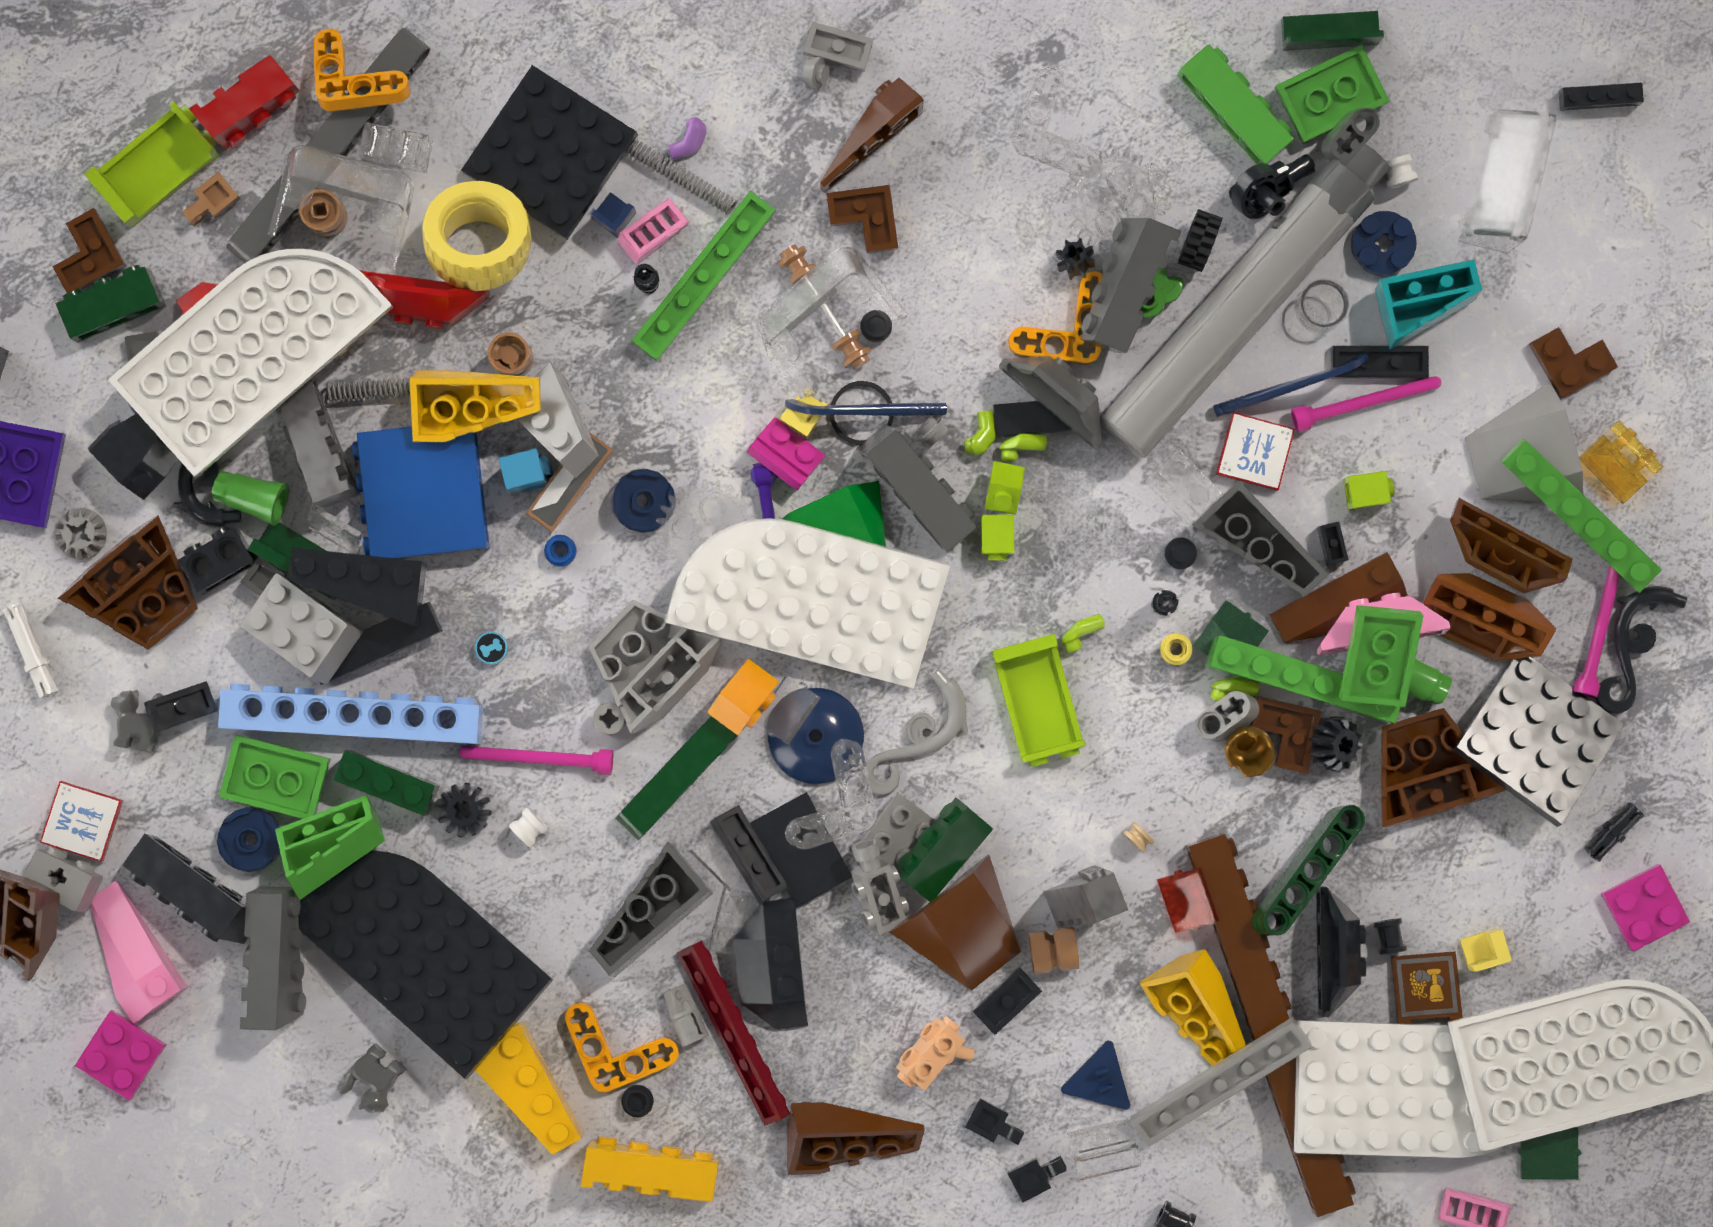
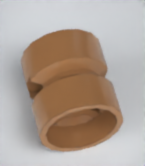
M315 189L308 192L301 200L299 205L300 217L316 235L331 238L339 235L344 230L348 222V213L345 206L332 192L325 189Z
M502 333L497 335L489 345L488 359L499 374L525 376L531 370L534 363V355L531 347L520 335Z
M1074 927L1056 929L1053 935H1050L1047 931L1029 933V947L1034 974L1052 972L1054 967H1059L1061 971L1079 969V954Z

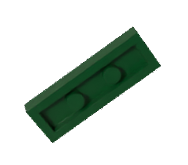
M1378 11L1283 16L1281 19L1283 51L1354 47L1361 44L1363 46L1378 45L1384 38V30H1379Z
M280 522L276 526L268 524L260 539L254 538L248 547L249 551L288 574L292 547L327 551ZM318 591L319 593L323 594L324 596L328 597L329 599H332V600H335V601H336V599H337V598L334 597V596H331V595H328V594H326V593H323V592Z

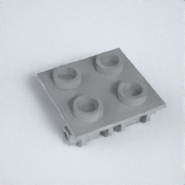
M897 792L891 798L884 811L879 814L878 819L873 822L874 824L867 834L862 837V841L867 839L877 840L880 850L878 858L896 868L900 858L905 853L910 852L919 841L921 833L931 827L936 820Z

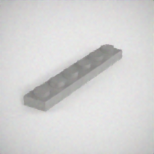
M1292 1017L1132 1115L1130 1123L1147 1146L1150 1147L1312 1048L1311 1041Z

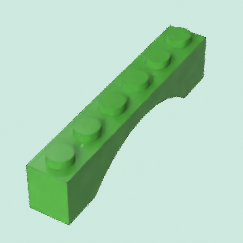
M1221 635L1214 636L1205 667L1299 694L1386 724H1396L1401 708L1399 706L1342 701L1339 694L1343 673Z

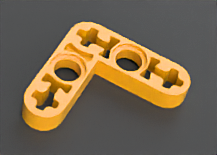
M324 29L314 37L315 93L319 106L322 109L338 111L403 102L409 97L411 89L408 78L401 71L393 70L346 76L345 46L342 36L337 30ZM328 43H331L332 53L327 54L326 48ZM335 65L338 67L337 71L332 74L322 73L323 69L327 66ZM397 84V89H393V85ZM368 86L371 88L370 92L365 95L355 94V91L360 87ZM377 86H380V92H378ZM345 90H348L349 95L346 96Z
M1097 271L1089 272L1086 274V278H1082L1080 281L1073 332L1018 327L1010 334L1008 340L1010 351L1014 355L1024 358L1050 356L1055 360L1059 357L1066 363L1089 365L1095 362L1100 355L1101 348L1089 344L1090 348L1095 349V353H1090L1088 358H1084L1083 353L1077 351V347H1081L1084 344V341L1080 340L1082 335L1079 336L1078 332L1079 330L1082 331L1081 314L1085 310H1090L1093 304H1082V299L1087 301L1090 299V289L1085 288V284H1089L1092 279H1097V284L1100 283L1102 273ZM1021 334H1026L1027 340L1037 341V335H1042L1043 337L1040 342L1041 353L1034 352L1035 345H1026L1025 350H1020L1019 344L1014 343V339H1019ZM1051 337L1059 338L1063 342V351L1055 355L1050 354L1045 348L1046 341Z
M577 1002L566 1011L565 1021L589 1081L597 1091L608 1092L674 1064L679 1056V1046L676 1041L669 1037H661L613 1057L595 1011L589 1004ZM576 1008H579L581 1012H588L589 1017L585 1019L587 1029L593 1025L596 1032H589L578 1038L576 1032H582V1026L579 1022H573L571 1018L576 1014ZM588 1038L598 1039L602 1046L601 1052L596 1056L586 1054L583 1048L585 1040ZM664 1043L665 1047L671 1046L673 1048V1052L669 1055L670 1060L665 1061L664 1057H658L653 1059V1063L656 1066L650 1068L649 1058L643 1050L649 1048L650 1055L659 1051V1044ZM632 1055L639 1056L644 1062L643 1070L636 1074L629 1072L625 1065L626 1059ZM619 1061L620 1070L626 1079L620 1080V1074L610 1078V1085L606 1086L603 1081L597 1082L596 1077L600 1075L599 1069L604 1068L606 1072H611L617 1068L613 1063Z

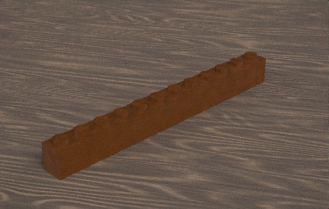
M1220 833L1185 845L1247 1026L1254 1041L1290 1019L1287 1011L1292 1008L1287 993L1285 991L1280 992L1276 980L1281 979L1277 964L1275 960L1269 961L1266 949L1270 948L1267 936H1261L1253 928L1252 917L1257 910L1254 899L1248 900L1244 888L1248 887L1249 884L1243 868L1237 869L1234 857L1238 856L1232 837L1227 839L1226 834ZM1295 1057L1265 1077L1312 1213L1316 1217H1320L1354 1205L1351 1196L1355 1195L1356 1191L1350 1176L1344 1177L1341 1164L1345 1163L1343 1154L1294 1152Z

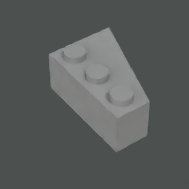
M549 362L535 376L540 378L541 410L517 418V420L577 478L599 455L586 424L582 421L578 405L571 395L567 379Z

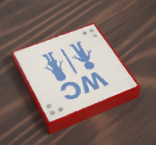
M1233 412L1215 475L1278 491L1295 428Z
M60 781L40 843L104 862L124 800Z

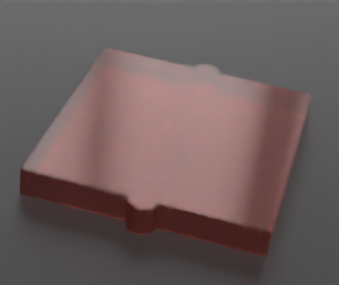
M1201 867L1184 872L1179 869L1173 875L1157 879L1175 933L1189 929L1197 931L1204 925L1219 921Z

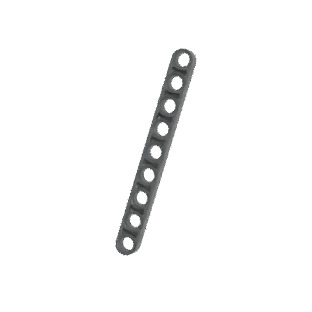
M402 28L364 74L395 70L403 72L409 80L427 58L430 47L409 30ZM397 84L393 85V89H397ZM368 86L360 87L355 91V94L365 95L370 92L371 88ZM377 86L378 92H380L381 88ZM389 104L333 111L232 235L226 248L244 263L269 253L300 215L299 205L302 198L308 192L322 188Z

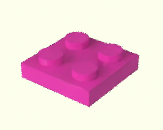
M1660 864L1601 893L1630 951L1634 952L1690 923Z
M111 1010L75 1066L125 1099L131 1100L167 1044L136 1024H133L119 1013Z

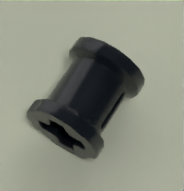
M1401 918L1373 922V926L1377 928L1381 946L1378 949L1379 955L1407 950V945L1403 944L1400 931Z
M1166 1200L1157 1215L1154 1227H1193L1196 1214L1190 1213L1188 1215L1172 1207V1203Z

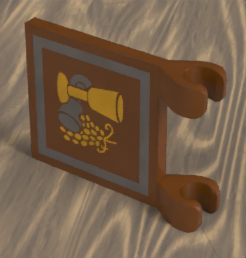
M1456 951L1391 956L1397 1024H1412L1411 1020L1448 1017L1449 1022L1463 1018Z

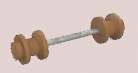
M794 244L780 253L782 259L778 262L780 268L788 267L792 273V277L789 280L791 285L804 280L841 337L831 347L834 351L841 350L845 355L844 367L852 366L854 370L860 368L870 361L868 355L872 352L871 348L860 345L857 339L861 333L858 329L847 335L809 277L818 269L816 263H807L804 258L807 252L805 246L798 248Z

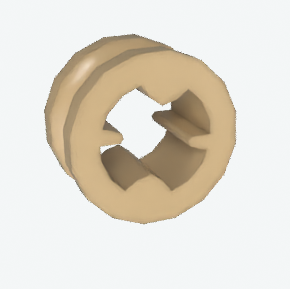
M1134 821L1131 824L1132 829L1130 831L1125 830L1123 834L1135 847L1144 853L1146 851L1145 846L1147 844L1152 845L1154 840Z

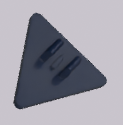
M1105 1041L1061 1086L1062 1093L1124 1110L1130 1108L1129 1098L1112 1041Z

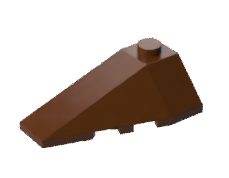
M897 78L893 83L887 80L876 89L875 93L877 95L873 98L822 178L820 189L824 193L923 113L924 99L902 79Z
M1388 552L1317 588L1306 597L1303 596L1269 614L1283 642L1286 643L1326 636L1344 609L1350 606L1349 602L1367 598L1369 603L1382 601L1381 597L1387 594L1400 593L1401 597H1406L1408 594L1403 579Z
M825 1102L792 1103L787 1121L788 1175L821 1174L829 1172L830 1166L848 1162L849 1167L859 1165V1160L865 1157L876 1155L878 1158L884 1159L918 1151L925 1128L923 1124Z

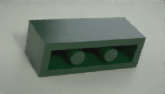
M134 265L122 271L123 275L111 280L110 277L102 278L95 281L91 289L83 292L81 290H74L63 295L64 300L55 304L69 338L79 343L165 307L166 304L152 271L145 266Z
M352 750L344 751L333 778L336 782L422 816L429 815L440 787L436 783Z
M955 797L951 803L943 807L940 816L932 826L921 833L919 841L910 852L905 853L900 858L896 867L900 878L926 900L932 901L987 838L993 828Z

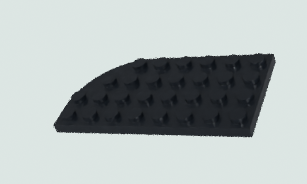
M370 851L300 900L301 907L298 923L301 932L466 1080L553 981L546 972L435 874L419 863L398 854Z

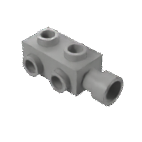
M863 840L852 846L855 860L860 862L861 867L851 871L854 880L851 887L863 909L860 913L861 920L868 930L878 935L882 934L884 937L893 936L889 931L906 919L905 913L909 912L906 898L902 894L899 895L896 884L901 881L900 875L895 866H890L889 863L878 858L880 850L877 840ZM878 904L882 906L879 912L877 909Z

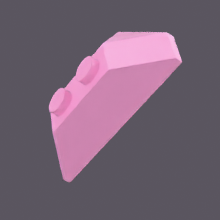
M1400 593L1384 595L1381 597L1382 601L1369 603L1367 598L1349 602L1350 606L1344 609L1318 647L1317 654L1318 656L1348 651L1357 605L1421 611L1424 617L1419 638L1446 634L1450 629V623L1413 597H1401Z

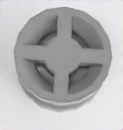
M603 703L594 711L593 723L596 729L603 734H617L626 725L625 718L617 704Z

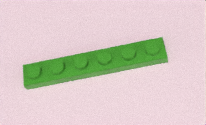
M750 190L631 340L632 343L658 362L776 213V210Z
M1524 438L1501 460L1518 479L1639 593L1662 571L1650 557Z

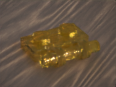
M1618 420L1610 427L1618 438L1611 442L1605 435L1600 436L1579 456V459L1621 504H1624L1648 482L1640 473L1645 466L1653 475L1658 473L1664 466L1655 458L1657 454L1651 448L1647 449L1635 437L1637 433L1631 427L1627 428ZM1625 445L1637 457L1632 464L1620 452Z

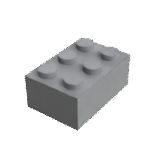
M277 572L239 625L309 678L325 685L330 681L363 633L362 630L299 584L288 580L287 577Z

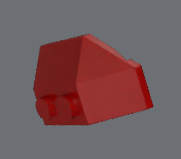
M359 270L393 306L386 314L394 317L393 322L398 324L412 325L413 320L424 321L426 327L444 329L445 324H456L489 299L490 296L489 290L473 291L457 288L443 281Z

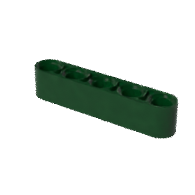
M710 716L615 819L639 841L738 735Z
M1355 805L1339 806L1332 808L1326 814L1255 911L1252 917V925L1261 936H1279L1285 934L1362 830L1365 824V816L1359 807ZM1343 813H1346L1349 818L1347 828L1344 827L1341 821ZM1325 838H1328L1331 843L1329 853L1323 848ZM1306 863L1312 866L1313 873L1311 878L1305 875L1304 867ZM1288 888L1294 893V900L1291 904L1286 899ZM1270 913L1273 914L1276 920V925L1273 929L1267 923Z

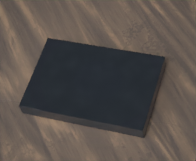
M807 792L750 822L789 886L786 891L790 898H795L796 908L852 878L848 867Z

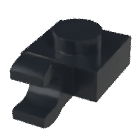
M982 1098L979 1099L965 1128L993 1143L999 1134L1019 1145L1024 1135V1131L1005 1122L1009 1115L1008 1112Z
M1061 1156L1041 1166L1035 1157L1008 1171L1007 1174L1023 1203L1049 1190L1051 1185L1048 1179L1067 1171V1167Z

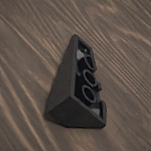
M138 413L122 422L117 420L110 424L88 447L89 452L122 486L142 500H145L166 478L178 461L175 454Z

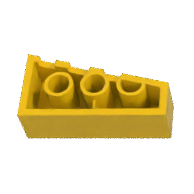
M521 1021L514 1025L475 1071L553 1155L582 1139L584 1133L524 1022Z
M598 1136V1139L591 1140L586 1148L581 1187L592 1188L593 1182H600L608 1190L621 1192V1190H628L629 1186H635V1191L641 1194L660 1195L661 1191H668L667 1196L672 1198L712 1202L719 1159L713 1158V1153L694 1150V1155L681 1153V1148L663 1145L662 1150L649 1148V1143L632 1140L629 1145L618 1144L617 1138Z

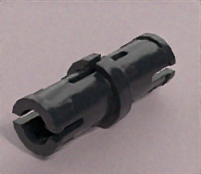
M646 263L638 265L634 271L636 287L643 293H654L658 289L660 281L657 270Z
M1162 590L1161 594L1159 592L1156 593L1151 602L1153 611L1161 616H1167L1168 612L1172 614L1178 606L1179 600L1176 597L1177 595L1168 590ZM1162 598L1169 601L1167 608L1161 606Z
M1628 802L1627 806L1611 822L1606 821L1602 825L1604 829L1584 847L1585 851L1591 853L1590 856L1597 862H1600L1618 842L1622 843L1626 839L1625 835L1644 817L1641 811L1637 812L1638 808L1632 803Z

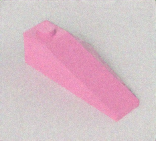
M118 880L97 893L92 900L91 907L115 997L132 1023L135 1024L189 987Z

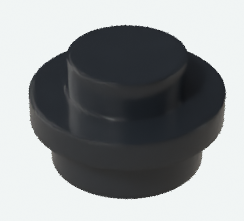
M870 311L861 320V333L868 341L882 342L891 334L892 321L883 311Z
M1179 537L1167 544L1164 556L1166 562L1172 568L1183 570L1195 562L1197 550L1192 541Z
M632 1085L623 1093L621 1104L628 1115L637 1118L643 1117L651 1111L654 1097L646 1086Z

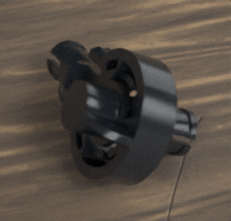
M1304 154L1286 165L1281 161L1271 165L1266 163L1256 164L1239 176L1236 183L1229 190V198L1232 200L1233 206L1249 219L1261 218L1268 213L1272 216H1277L1286 206V203H1284L1286 200L1283 197L1290 194L1289 192L1293 190L1295 182L1316 171L1315 163L1308 154Z

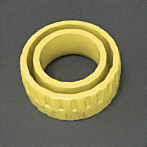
M469 181L456 184L438 194L429 204L427 212L424 214L422 232L428 263L435 273L450 285L473 291L497 288L518 275L528 261L531 250V229L527 211L523 207V203L511 191L500 185L485 181ZM476 221L491 223L499 227L507 236L505 242L497 249L478 255L459 252L447 243L454 230L464 224Z

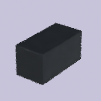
M1339 521L1317 527L1326 566L1348 561Z

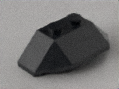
M1320 886L1316 891L1318 1015L1330 1017L1361 985V977L1366 976V959L1361 957V944H1365L1366 930L1365 925H1360V919L1328 887Z
M795 898L767 900L758 906L733 939L740 1004L775 1029L808 1026Z

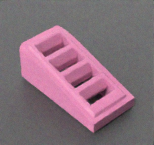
M668 198L621 231L617 241L637 265L686 227L689 222L671 199ZM663 212H666L674 222L673 226L670 227L661 214ZM653 220H655L657 224L661 227V229L664 231L663 233L660 234L658 230L654 227V225L651 223ZM643 228L653 238L652 241H649L641 232ZM633 236L637 239L642 248H640L632 239Z
M1446 1187L1438 1220L1462 1227H1505L1511 1204ZM1454 1198L1460 1199L1456 1216L1450 1215ZM1467 1201L1473 1203L1469 1219L1463 1218ZM1479 1205L1486 1206L1482 1223L1476 1221ZM1492 1208L1499 1210L1495 1226L1489 1225Z

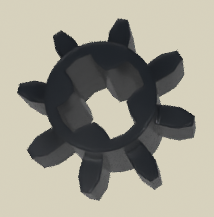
M1079 238L1077 242L1065 240L1063 251L1056 250L1057 258L1062 260L1057 264L1058 271L1063 272L1066 270L1069 280H1072L1074 276L1080 275L1086 278L1088 267L1095 268L1096 266L1094 259L1090 258L1094 254L1093 247L1088 246L1085 248L1082 238ZM1075 256H1076V258H1077L1079 261H1076V262H1075V260H1074L1072 257H1075Z

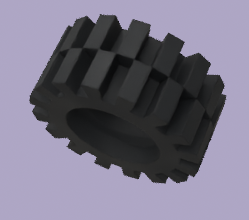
M1200 209L1197 210L1181 250L1178 264L1199 272L1203 271L1218 235L1222 217Z

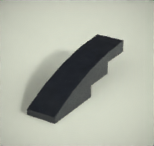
M431 602L422 604L420 627L390 618L363 630V633L328 683L385 657L399 653L442 632L443 630Z

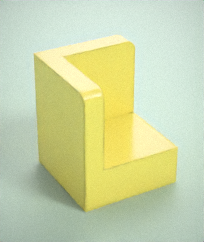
M801 391L795 399L810 405L828 406L825 402L822 401L821 403L804 391ZM787 408L780 421L805 439H808L823 415L804 414Z
M1495 928L1460 939L1465 961L1470 971L1477 972L1512 961L1503 930Z

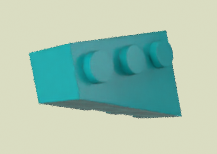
M1475 259L1379 280L1375 293L1390 350L1477 299L1482 291Z

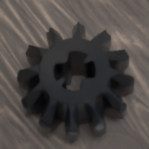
M1334 716L1321 718L1319 725L1312 727L1314 735L1308 739L1312 742V747L1308 753L1314 756L1313 763L1329 771H1340V769H1349L1352 761H1358L1356 752L1362 749L1358 745L1362 735L1356 732V724L1344 717Z
M464 783L462 793L457 784L451 786L454 797L446 792L441 794L442 799L447 801L448 804H439L436 809L446 811L447 815L438 818L439 823L451 821L446 828L448 833H452L458 826V837L460 838L465 837L466 827L470 834L475 836L478 834L475 823L482 828L488 826V823L480 817L481 815H492V810L482 809V805L488 804L491 800L489 797L482 798L481 800L478 799L483 791L481 787H477L470 794V783ZM468 802L470 804L468 810L471 812V816L460 818L461 810L457 806L459 803L463 805Z

